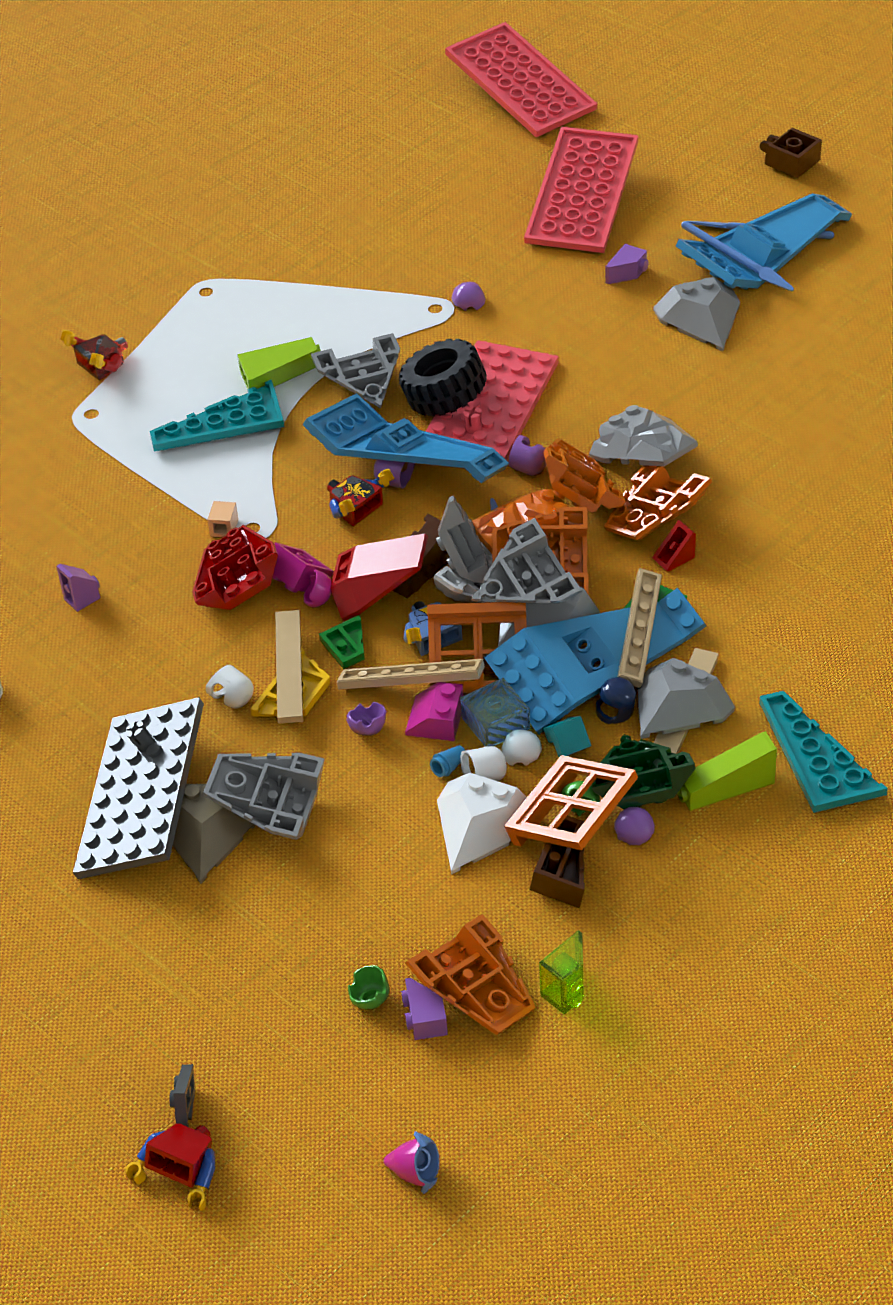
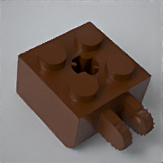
M795 128L789 129L780 137L770 135L767 137V141L763 140L759 145L760 150L765 152V165L795 178L800 177L821 160L822 140Z

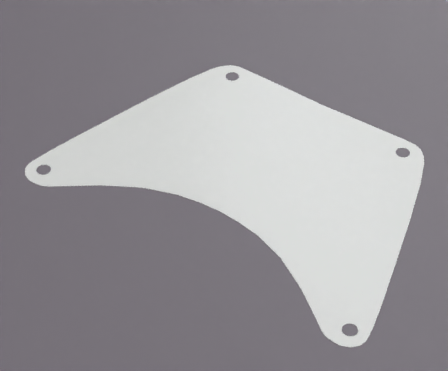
M210 279L201 281L187 291L139 346L122 362L118 370L112 372L77 407L72 415V421L77 430L99 448L206 520L208 519L213 501L236 502L238 512L236 527L239 528L242 525L246 526L250 523H257L260 526V530L257 533L267 538L275 530L278 523L272 486V455L281 427L155 452L150 431L172 421H183L187 419L186 415L193 412L196 415L205 411V407L233 395L242 396L247 394L248 391L239 370L237 354L312 337L315 345L319 344L321 351L332 348L336 359L372 349L373 338L393 333L395 338H399L441 324L451 317L455 307L447 299L405 293L249 279ZM203 288H211L213 293L209 296H201L199 291ZM437 304L442 306L443 309L439 313H431L428 311V308L431 305ZM316 368L274 387L284 422L300 398L324 377ZM90 409L99 412L98 416L93 419L85 418L84 413Z

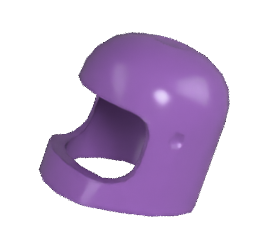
M519 435L509 455V467L530 476L540 474L546 467L543 453L545 448L540 444L530 447L529 439Z
M377 459L374 464V477L376 479L381 471L390 469L395 479L389 481L388 486L403 489L411 478L415 463L408 462L407 470L401 472L405 462Z

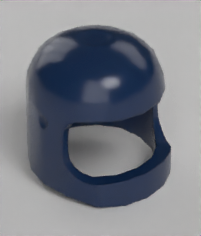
M620 677L606 680L601 686V698L596 702L597 717L606 724L621 723L630 719L633 715L636 698L633 684ZM604 702L611 707L617 708L618 714L615 717L605 715L601 710V704Z

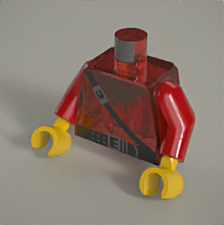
M69 330L62 331L60 339L66 346L72 345L77 364L99 381L110 373L116 372L123 365L122 351L128 348V344L123 337L113 341L105 334L89 340H83L74 337L75 334Z

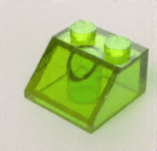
M579 930L539 962L540 996L564 1015L570 1009L578 1007L584 998L583 938Z

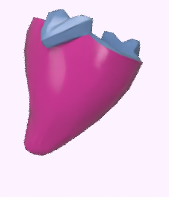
M415 1131V1139L401 1144L386 1155L384 1165L390 1168L402 1180L421 1186V1192L425 1194L436 1184V1176L439 1169V1153L436 1144L431 1138Z

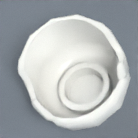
M513 730L505 737L501 748L506 762L511 766H514L516 763H523L525 766L529 765V763L538 759L542 750L539 738L536 734L527 730Z

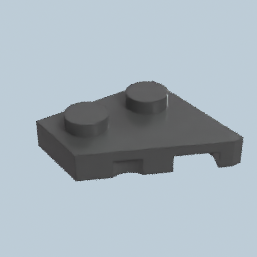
M193 1064L181 1066L179 1076L174 1077V1090L170 1091L169 1097L170 1107L175 1108L176 1124H183L189 1127L188 1120H192L195 1096Z

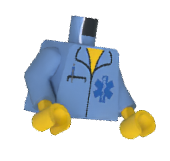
M418 601L412 605V612L409 613V622L405 625L403 639L408 644L416 643L420 655L423 656L429 653L427 606L424 602ZM462 625L441 626V648L462 640Z

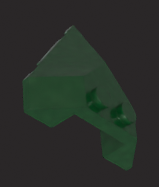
M625 734L620 738V745L614 746L600 762L633 769L637 773L638 779L617 804L622 809L641 807L649 803H663L667 799L674 798L696 769L689 753L683 751L678 754L671 753V748L642 739L639 742L631 740V736ZM596 778L591 787L594 793L604 797L615 782Z

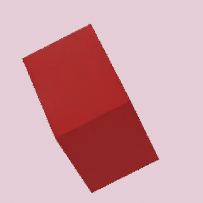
M678 520L652 559L668 572L694 559L696 533L681 520Z

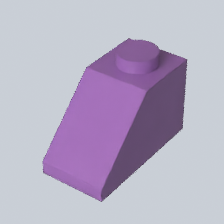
M624 244L605 266V283L612 284L637 279L648 268L647 250Z
M64 564L56 566L64 600L77 612L100 599L98 589L100 584L95 576H90L84 569Z

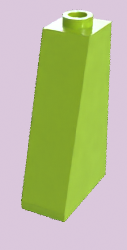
M309 337L237 354L239 370L247 390L252 387L256 389L265 386V382L271 379L275 387L316 368L311 354L319 352L321 349L319 344L315 345L313 338Z
M765 731L695 767L694 772L677 793L680 801L685 802L691 811L774 784L777 748Z

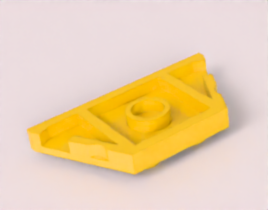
M301 648L303 716H306L330 685V676L320 669L313 659L310 660L305 655L304 649ZM277 675L252 706V716H277Z

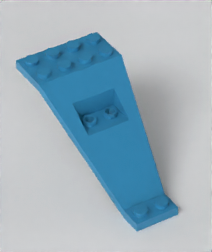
M812 193L748 223L738 225L736 228L714 238L762 267H770L777 272L835 221L840 222V220L849 221L852 213L825 195ZM679 239L676 247L682 250V255L696 260L698 266L710 270L712 276L723 279L724 284L730 288L758 289L766 282L760 279L758 273L706 242Z
M357 393L306 418L303 426L309 433L316 437L328 451L339 456L465 468L480 483L505 470L509 464L494 448L421 431L406 418L394 424L388 423Z
M678 588L657 602L646 665L684 643L706 627L704 621ZM630 608L523 628L484 657L499 680L502 679V684L506 690L515 691L517 694L511 695L513 699H521L524 702L516 704L519 707H528L529 711L522 712L529 715L528 721L539 735L544 732V727L556 723L577 706L600 693L601 686L606 680L617 677ZM583 643H587L586 648L580 649ZM601 661L598 667H594L595 662Z

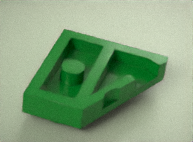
M359 615L319 633L321 643L343 669L365 659L362 624Z

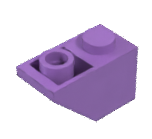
M412 978L405 979L406 990H402L401 995L403 1007H409L410 1012L405 1013L407 1030L413 1029L414 1040L448 1035L443 998Z

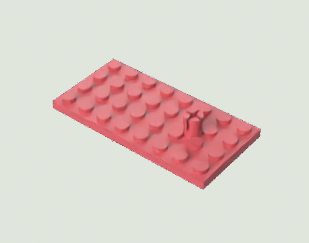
M506 22L445 48V55L535 137H539L597 110V103Z
M561 127L524 236V243L604 253L639 142L638 135Z
M477 340L474 347L487 374L483 391L477 394L475 400L468 402L467 406L460 407L452 413L448 412L446 415H435L426 432L494 448L505 460H508L515 440L521 435L558 365V356Z

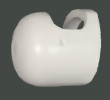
M226 665L212 676L206 684L205 690L214 699L224 696L225 705L236 709L243 707L249 702L253 695L254 686L246 675L234 666ZM216 684H220L224 687L219 691L213 692V688Z
M487 746L461 752L460 763L463 775L471 773L469 766L470 756L476 775L495 781H500L504 778L507 770L506 759L502 751L497 747Z

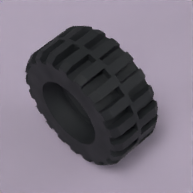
M445 339V341H437L430 346L423 347L424 349L416 351L412 357L406 360L399 373V383L411 409L424 416L446 415L448 412L452 413L460 407L467 406L468 402L475 400L477 394L483 391L487 379L485 368L476 348L471 343L461 339Z

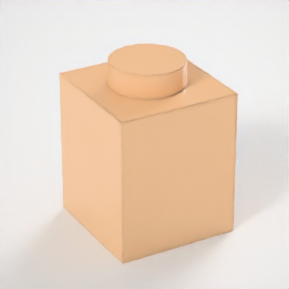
M213 501L207 519L210 536L224 537L231 529L236 528L238 523L236 502Z

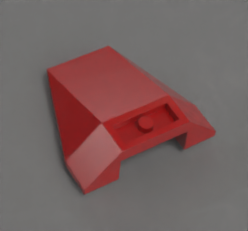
M245 525L233 528L220 540H214L209 543L207 548L204 549L192 591L195 603L199 606L231 610L269 587L278 558L274 543Z
M419 534L357 545L339 554L331 582V591L341 619L346 621L360 615L421 570L428 536L426 534Z

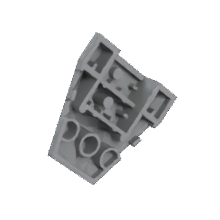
M631 405L624 412L610 417L607 422L600 425V438L594 441L589 456L602 463H611L614 459H621L622 464H629V459L639 460L640 465L666 466L696 448L698 443L697 440L670 418L649 409Z

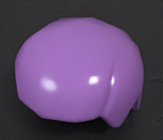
M475 282L459 284L453 290L451 297L453 304L464 311L468 307L478 310L485 304L486 300L483 290Z
M372 702L368 708L363 707L360 703L354 710L348 712L346 721L354 733L365 736L374 735L382 729L387 711L383 705L377 702Z
M628 807L618 815L614 829L619 840L629 845H641L648 841L654 833V822L651 815L645 809Z

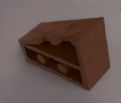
M567 815L557 829L576 833L584 821ZM546 843L533 872L530 890L580 908L585 890L584 848L583 850H577Z

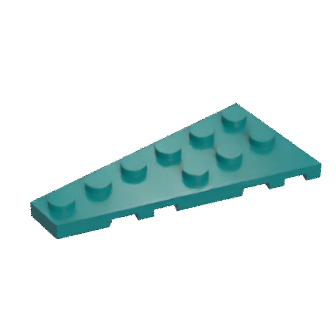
M272 379L265 382V386L256 389L252 387L248 389L247 394L242 396L233 395L207 406L202 413L196 415L193 412L186 415L187 419L183 421H172L151 430L150 436L154 452L284 427V420Z
M780 691L760 696L759 703L813 813L887 795L888 788L883 783L879 784L872 778V773L867 768L863 769L854 761L855 757L829 733L825 734L819 728L820 724L814 719L810 720L803 713V708L787 693Z

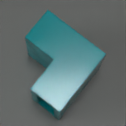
M581 716L569 717L543 728L548 743H554L558 757L561 755L568 756L592 746Z

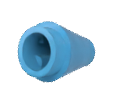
M458 745L433 755L430 761L432 772L438 777L449 776L460 764L461 752L466 750Z

